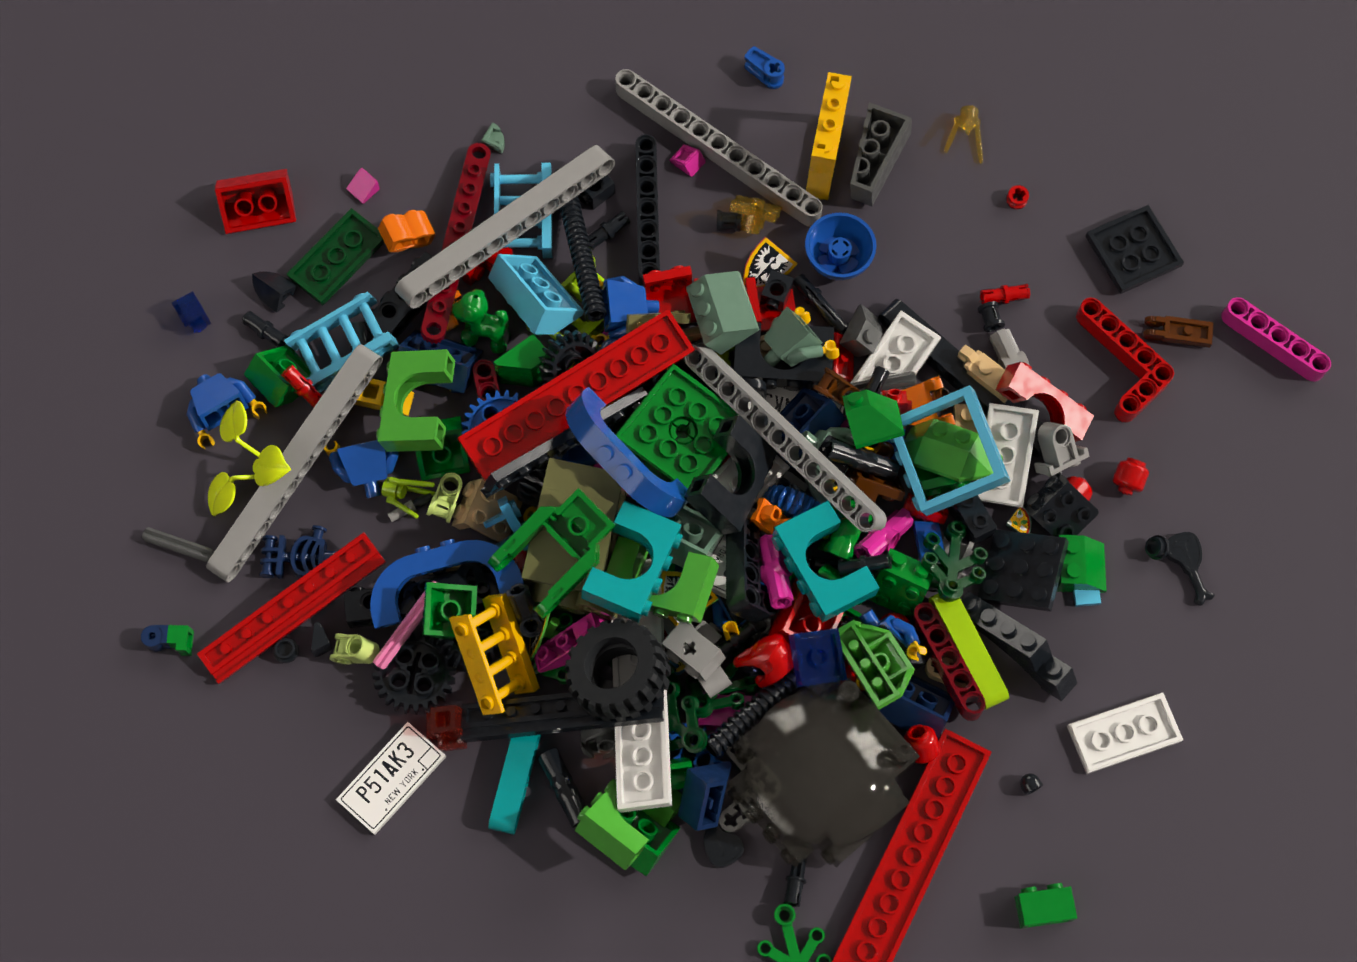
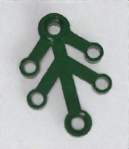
M960 521L951 522L944 532L945 538L950 542L949 556L940 547V537L937 534L928 533L923 540V545L931 550V552H926L923 555L921 564L939 582L938 594L946 602H954L960 599L964 588L973 584H980L986 577V571L982 567L975 566L968 576L957 580L958 572L975 564H983L988 557V553L984 548L976 547L971 555L959 560L960 545L967 533L966 526ZM938 560L947 570V575L936 565Z
M743 643L739 651L735 650L732 652L733 660L724 670L729 680L739 670V667H735L733 664L734 658L748 649L750 645ZM688 675L686 677L687 689L691 691L692 696L699 700V707L696 710L697 718H706L715 709L730 706L733 710H739L741 706H745L744 696L738 692L732 693L729 697L715 698L719 694L742 689L748 693L756 692L759 688L755 681L756 677L746 676L744 679L731 681L732 684L710 698L707 692L702 694V685L699 680ZM692 699L688 703V708H691L693 705Z
M670 682L667 689L669 733L675 732L681 736V738L669 741L670 753L671 751L683 748L690 753H699L705 749L708 741L706 732L698 727L696 710L699 707V700L694 696L687 695L681 701V706L686 712V727L680 722L677 703L680 687L677 683ZM670 686L674 688L672 694L668 692ZM692 699L693 705L691 708H688V701ZM695 736H698V742L695 745L693 739Z

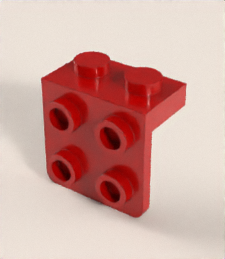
M679 265L670 270H653L643 275L646 300H658L659 313L667 309L670 312L685 310V313H691L690 323L697 322L686 287L692 284L691 266L684 267Z
M755 277L745 278V288L756 321L761 323V333L768 332L773 319L779 317L782 312L770 311L763 305H760L761 294L765 286L756 287ZM792 289L785 308L788 307L795 312L796 307ZM772 291L771 294L779 296L781 292Z

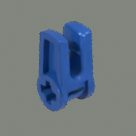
M755 46L750 48L745 54L746 63L744 68L768 88H780L784 83V63Z

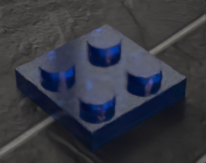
M839 628L788 635L797 687L847 680Z

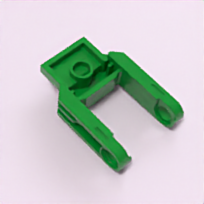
M578 488L560 507L540 506L490 557L488 563L496 572L501 571L546 527L547 532L572 557L577 558L578 561L548 591L546 598L537 607L533 608L541 618H544L590 573L592 567L595 568L600 563L599 543L616 525Z

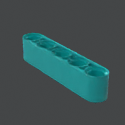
M541 735L511 738L488 829L515 834Z

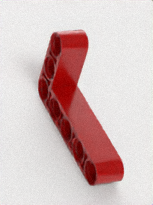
M1092 297L1086 298L1076 313L1078 323L1140 379L1121 397L1114 410L1118 420L1125 423L1130 422L1166 389L1174 377V370L1170 364L1099 300ZM1085 310L1092 311L1094 315L1087 314ZM1102 326H1108L1111 331H1106ZM1120 342L1127 343L1129 347L1122 346ZM1138 358L1145 359L1147 363H1141ZM1156 374L1162 375L1165 380H1160ZM1140 389L1147 391L1149 395H1143ZM1123 405L1130 406L1133 411H1127Z

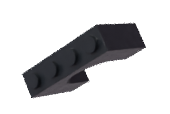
M757 322L759 331L735 346L733 370L744 380H763L769 390L782 387L790 391H799L805 387L819 393L813 389V386L818 385L825 374L824 369L826 367L832 370L833 359H828L825 354L822 357L805 360L793 369L782 370L772 367L764 360L760 352V322ZM810 326L811 330L823 342L821 344L822 347L826 341H834V327Z
M740 415L722 419L713 437L733 458L736 464L738 483L735 491L731 493L712 474L694 477L684 496L723 535L741 531L750 510L755 505L756 497L764 486V480L769 470L773 467V461L777 455V452Z

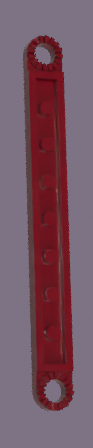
M474 143L467 150L442 250L470 232L473 228L491 155L490 149L482 143ZM481 151L485 156L483 158H476L472 153ZM459 279L428 300L421 327V336L427 343L437 344L444 339ZM436 326L440 333L431 335L427 332V328Z

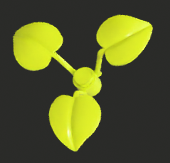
M237 400L230 405L220 422L221 438L226 442H231L234 439L236 443L259 457V459H256L253 463L254 475H235L229 478L226 472H221L213 479L208 491V506L211 514L215 517L217 514L225 512L233 503L236 493L234 481L255 479L256 484L259 486H268L291 470L277 446L269 445L260 453L240 439L239 435H242L247 428V414L243 404Z

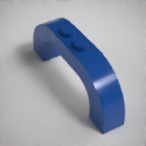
M590 387L583 390L566 409L567 423L579 443L643 507L663 517H673L689 503L684 498L688 489L678 478L673 482H666L654 475L605 424L600 411L606 404Z
M455 539L440 542V547L430 549V546L416 548L415 554L396 560L377 579L370 602L374 628L380 629L402 622L398 605L399 594L402 587L414 577L466 563H481L491 569L496 578L499 593L502 594L506 593L513 585L525 584L521 578L522 572L514 560L501 571L496 572L489 565L488 560L500 547L486 541L465 540L455 543Z

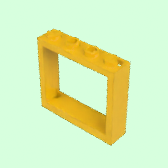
M828 72L806 187L807 192L818 199L824 200L829 198L852 76Z

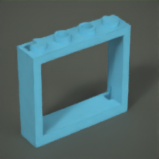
M970 385L901 414L903 427L965 401L993 474L927 501L903 436L890 439L891 443L896 444L898 451L895 452V456L899 465H904L906 474L903 475L908 488L913 489L915 495L912 497L913 504L917 511L921 510L926 516L1010 482L1009 475L976 392Z

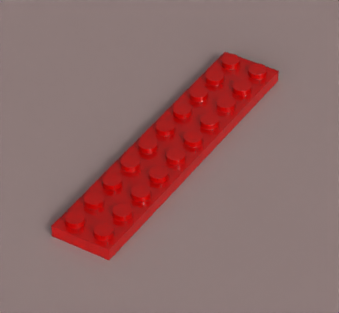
M667 309L459 436L458 441L483 480L486 481L492 472L569 429L570 427L566 420V409L586 388L590 387L607 406L666 370L672 364L687 357L695 349L670 310Z
M946 728L943 730L939 739L940 753L933 761L927 763L832 962H893L992 753L991 751Z

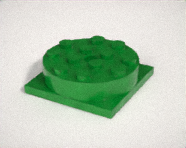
M672 364L616 433V436L658 478L666 482H673L678 478L688 489L694 477L707 474L713 475L720 468L728 453L713 437L722 419L737 416L738 414L723 399L678 366ZM682 431V432H684V433L687 435V437H686V438H680V437H679L678 440L676 441V439H677V437H678V436L676 435V432Z

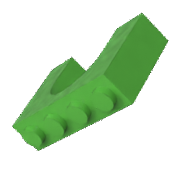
M447 349L391 352L390 361L387 363V383L383 387L384 403L380 408V428L376 432L377 441L386 452L443 450L446 426L438 417L404 416L403 404L408 394L421 385L453 382L455 360Z
M618 536L606 573L621 579L640 577L648 551L638 542ZM688 552L677 584L666 593L651 595L649 601L653 602L650 609L653 612L652 614L667 619L668 616L676 617L677 621L686 622L687 624H691L692 621L701 623L719 564L713 557Z
M613 778L606 786L605 793L599 792L591 802L592 806H585L577 817L580 822L575 831L626 871L640 855L649 839L620 816L616 807L617 785L616 780ZM671 790L672 806L644 809L642 811L665 828L679 812L682 794L677 790Z

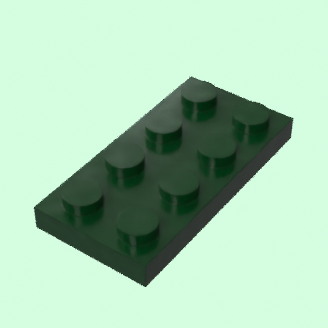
M351 208L287 273V277L323 306L385 242L378 228Z

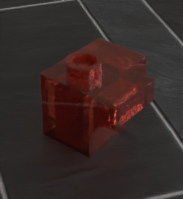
M457 705L430 707L431 712L426 713L427 739H437L439 750L441 751L467 749V743L460 739L462 735V708Z

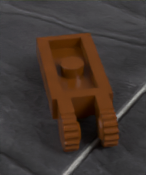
M1172 316L1145 317V325L1152 327L1163 326V331L1145 330L1143 337L1146 339L1210 348L1212 345L1213 322Z

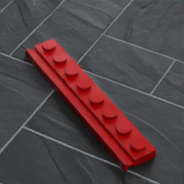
M363 532L202 649L197 655L214 676L217 683L221 684L332 603L344 592H347L386 563L385 559L366 533Z

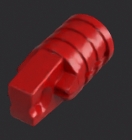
M908 493L903 508L910 512L911 517L926 522L933 521L945 524L949 513L948 509L945 508L926 516L921 510H916L912 501V497L915 495Z

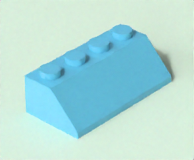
M497 255L488 278L503 295L507 303L512 306L518 316L526 323L532 333L540 336L543 334L554 335L583 315V309L537 256Z

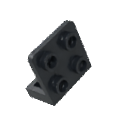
M1060 472L1051 476L1037 493L1029 497L1024 505L1029 514L1052 536L1056 537L1059 535H1078L1099 514L1098 509Z

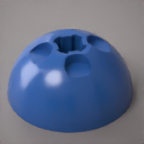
M831 213L819 218L812 224L806 235L805 250L810 264L819 274L832 280H849L862 274L872 263L876 253V239L869 225L859 217L848 213Z

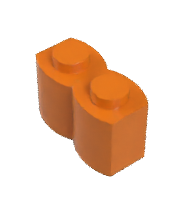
M410 210L404 215L388 214L381 220L378 227L389 252H400L409 248L427 246L432 243L436 235L425 211Z

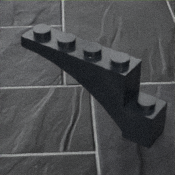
M969 591L964 595L961 601L976 630L985 635L1017 662L1041 686L1042 690L1062 702L1076 686L1077 680L1073 668L1052 655L1047 639Z

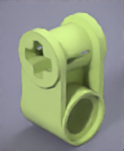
M446 473L443 475L437 491L432 497L426 515L430 516L432 514L446 519V522L450 523L463 484L459 475L456 473ZM452 481L456 484L457 489L448 491L444 487V483Z
M337 633L334 637L336 639L334 652L330 655L329 659L333 662L347 665L352 663L371 664L380 649L376 642L363 636Z

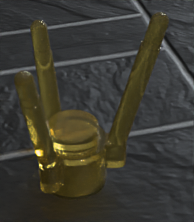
M970 105L961 108L960 115L955 117V123L944 148V153L949 151L959 125H961L962 129L966 130V135H970V131L975 128L979 163H983L980 132L981 120L978 119V108Z

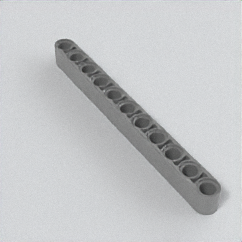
M623 69L616 74V93L624 101L689 146L699 149L702 155L803 225L811 227L815 221L821 218L822 203L818 198L633 71ZM646 95V96H648V97H647V98H641L640 96ZM659 108H665L666 110L660 111V110H658V109H659ZM696 133H701V134H703V135H702V136H696L695 134H696ZM714 146H720V147H722V148H720V149H715V148H713V147H714ZM736 158V159H739V160H741V161H739V162H734V161H732V159ZM756 171L759 174L753 175L750 172ZM770 184H775V185H777L778 187L772 188V187H770L769 185H770ZM789 197H794V198H796L797 200L791 201V200H788V198H789ZM807 210H813V211H815L816 213H815V214H809V213H807L806 211H807Z
M592 146L403 277L396 284L395 292L411 308L414 309L421 306L609 174L614 168V159L600 146Z
M362 344L353 350L282 453L291 470L276 482L268 486H259L207 562L206 568L227 583L236 577L378 371L383 360L380 355Z
M693 346L695 351L684 358L687 366L853 525L862 532L880 531L885 527L887 522L885 513L710 348ZM716 369L718 370L717 378L715 377ZM732 385H734L735 388L733 394L731 392ZM749 400L751 401V408H750V410L748 409V402H749ZM766 416L768 417V424H767V426L765 425V422H764ZM783 432L785 433V441H784V442H783L782 439H781V436H782V433H783ZM800 448L802 449V452H803V455H802V458H801V459H800V457H799V455H798V452H799V449H800ZM817 464L820 467L819 475L816 474ZM834 481H836L838 485V489L836 492L833 489ZM852 498H854L856 503L854 509L850 504ZM870 514L872 515L874 520L872 526H870L868 522V517Z

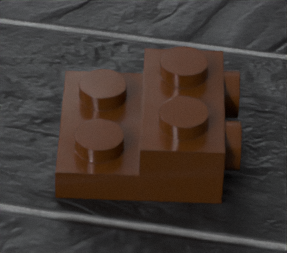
M851 468L845 473V476L874 503L878 494H880L881 498L888 501L895 499L902 502L905 491L898 476L893 481Z

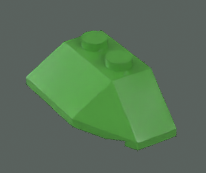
M933 418L912 426L904 439L912 463L917 468L958 482L978 480L993 474L977 432Z
M852 620L831 632L851 670L878 710L902 697L915 669L890 630L861 624L859 621Z

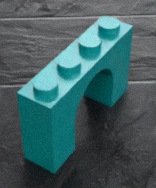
M624 500L614 521L616 526L613 528V532L644 546L650 554L652 565L645 574L634 579H621L592 567L582 588L581 599L639 623L642 615L647 617L653 603L649 599L652 593H658L663 579H660V575L663 570L668 571L673 557L670 556L672 549H678L683 535L680 534L681 524Z
M829 501L776 526L771 538L776 550H781L786 558L784 559L786 568L790 573L794 572L798 581L796 583L800 592L803 595L806 594L811 602L809 606L815 617L819 616L822 623L872 598L880 588L867 566L837 580L821 578L808 566L806 549L813 542L837 531L841 523Z

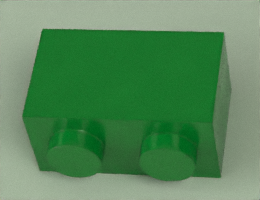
M1062 883L1047 885V890L1037 891V887H1027L1021 889V893L1014 897L1020 929L1072 922L1077 919L1071 886L1063 887Z

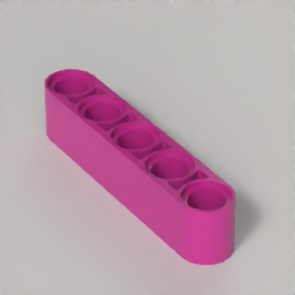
M1240 297L1232 298L1224 308L1221 318L1226 325L1305 379L1313 382L1319 381L1330 369L1331 360L1325 353L1245 299ZM1231 309L1236 310L1239 315L1233 313ZM1252 323L1257 324L1259 328H1255ZM1272 337H1276L1279 342L1274 341ZM1293 351L1298 352L1300 356L1295 355ZM1313 364L1317 365L1320 370L1314 368Z

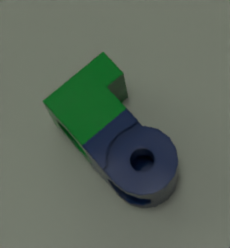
M150 625L144 628L141 633V641L152 651L158 652L165 648L175 649L181 656H192L194 631L188 625Z

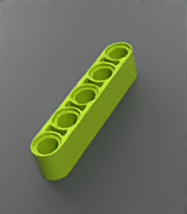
M939 594L929 597V603L936 608L985 698L984 709H989L1008 700V690L961 599L954 602H946L940 598Z

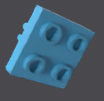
M504 496L497 500L502 512L483 522V525L487 529L506 519L514 534L526 521L521 523L519 519L522 516L521 511L514 499L509 501L507 496ZM512 535L506 537L505 539L501 540L495 545L501 547ZM529 544L523 549L524 551L528 550Z

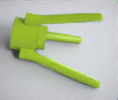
M387 477L382 485V495L387 497L386 503L395 505L417 519L419 517L417 513L397 500L399 498L403 499L407 491L424 495L431 493L433 496L436 493L435 491L413 486L434 487L435 483Z

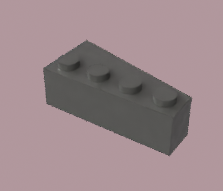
M869 102L850 183L851 199L873 206L911 135V117Z

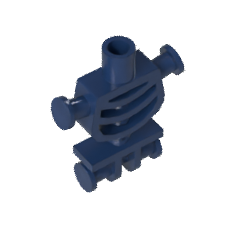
M313 525L312 530L314 532L312 537L302 536L298 538L289 553L286 552L287 539L284 535H279L278 547H275V542L278 541L277 536L264 535L265 546L261 548V553L266 555V558L260 559V564L263 567L262 572H259V576L262 578H274L275 574L272 573L273 566H276V576L278 579H283L285 562H291L296 575L299 578L310 572L308 563L311 562L314 569L317 563L318 565L337 552L327 551V543L322 539L323 533H326L327 529L322 526ZM297 562L302 563L305 571L297 568Z

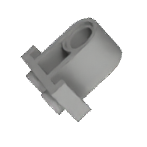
M1045 422L1040 426L1038 441L1044 463L1036 462L1034 464L1036 473L1051 477L1059 472L1062 473L1068 467L1078 466L1082 460L1090 457L1087 447L1075 444L1074 436L1069 426L1053 422Z

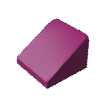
M684 144L670 159V162L692 177L705 164V159L699 149Z
M361 168L346 189L364 204L380 190L378 181Z

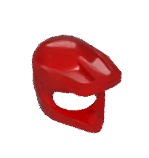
M771 634L763 637L754 646L738 654L734 658L733 664L735 667L753 666L763 670L765 674L758 675L755 678L756 684L763 688L783 678L794 667L796 659L791 645L781 634Z

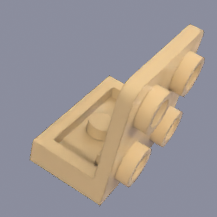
M483 478L468 482L462 492L464 497L461 504L456 507L453 513L454 521L452 526L459 530L472 528L496 542H500L508 537L512 529L506 519L487 529L483 522L502 512L497 501L500 498L507 496L509 501L514 499L519 510L522 506V501H519L517 496L504 489L486 498L480 491L486 482Z

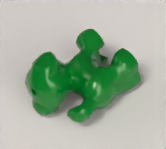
M474 289L466 293L459 301L452 305V313L455 318L465 322V329L461 332V341L464 345L471 347L476 345L480 336L489 337L493 353L500 354L505 352L507 343L511 339L508 329L509 319L507 312L498 310L495 312L496 315L488 314V302L482 290Z
M851 499L850 504L854 509L856 503L854 499ZM836 508V514L841 521L837 531L829 534L827 540L820 541L817 549L843 560H852L854 547L861 531ZM871 514L868 517L869 524L872 522Z

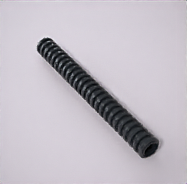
M577 195L560 207V212L585 318L588 321L595 322L602 320L607 312Z
M844 615L837 629L854 619ZM832 638L822 660L798 656L794 667L783 678L772 685L763 687L762 691L757 692V696L751 697V702L747 701L745 707L741 706L739 712L735 711L733 717H729L727 722H723L721 727H717L716 733H710V738H707L706 749L713 756L719 758L722 755L721 752H726L728 750L727 747H732L733 741L737 742L740 739L739 736H744L745 731H750L751 725L755 726L757 720L761 721L763 715L767 716L768 710H773L775 708L774 705H779L780 700L786 699V695H790L792 690H796L798 685L804 682L803 679L807 680L809 674L813 675L815 670H818L821 665L826 663V659H831L832 655H835L840 650L834 638Z

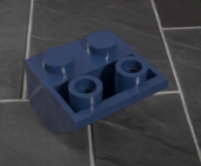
M729 761L687 769L678 816L696 831L718 826L732 765Z

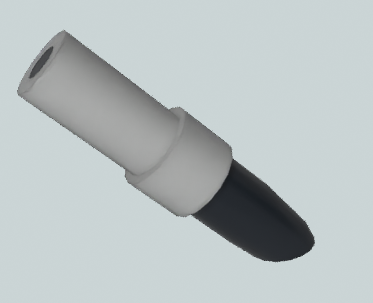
M432 494L420 496L403 505L416 512L417 509L431 501ZM397 508L387 515L391 522H394L407 515V513Z

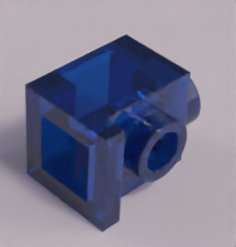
M193 291L172 302L184 326L190 325L194 333L203 331L211 324Z

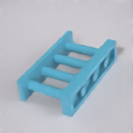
M542 163V172L521 175H501L499 164H494V173H490V186L494 187V214L501 210V205H508L520 197L501 196V184H539L552 175L551 163ZM552 214L535 225L538 228H542V235H538L537 238H516L503 248L538 247V250H542L543 258H553Z
M368 291L356 295L352 301L304 329L292 332L290 337L284 340L293 350H300L311 372L310 377L306 379H310L313 382L312 385L319 393L329 387L351 355L349 353L344 357L340 356L329 331L341 325L353 350L361 344L349 320L362 312L374 336L373 340L364 346L381 357L399 347L393 335L388 331L386 333L382 332L370 307L378 302ZM318 337L321 338L332 360L331 364L323 369L319 368L308 346V343Z

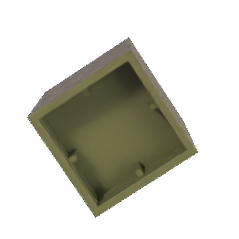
M549 458L538 508L540 506L560 507L579 488L614 523L624 500H626L627 492L605 469ZM546 527L529 543L521 577L528 587L531 588V595L535 605H539L546 598L548 591L578 561L577 558L572 557L547 532ZM613 529L599 543L600 563L595 568L604 572L607 571L618 534L614 533ZM588 575L554 610L579 615L589 614V612L575 606L578 593L582 592Z

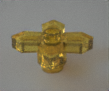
M737 195L735 200L731 201L729 211L742 214V231L759 234L760 229L764 227L765 221L773 223L777 221V218L781 215L782 207L765 203L764 200Z

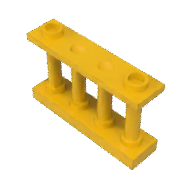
M507 593L489 595L483 598L482 601L486 610L474 617L471 614L449 618L483 715L505 712L501 700L513 692L515 694L532 693L540 688ZM489 620L494 634L480 641L476 627ZM498 644L502 658L489 666L485 651ZM506 668L511 682L497 690L493 675Z

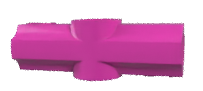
M904 508L895 510L887 517L886 525L882 530L868 532V535L854 547L853 553L857 559L861 555H867V557L882 554L885 550L889 552L890 548L894 549L900 537L913 525L914 519L911 517L910 512Z
M765 534L760 537V557L762 562L760 578L767 586L771 607L776 610L786 609L792 605L794 600L789 576L793 572L790 573L784 563L786 558L782 551H777L771 539L773 536Z

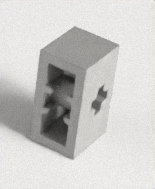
M680 621L662 642V645L667 650L666 654L672 662L677 664L680 661L686 666L684 670L694 679L699 676L705 682L726 658L717 646L686 622Z

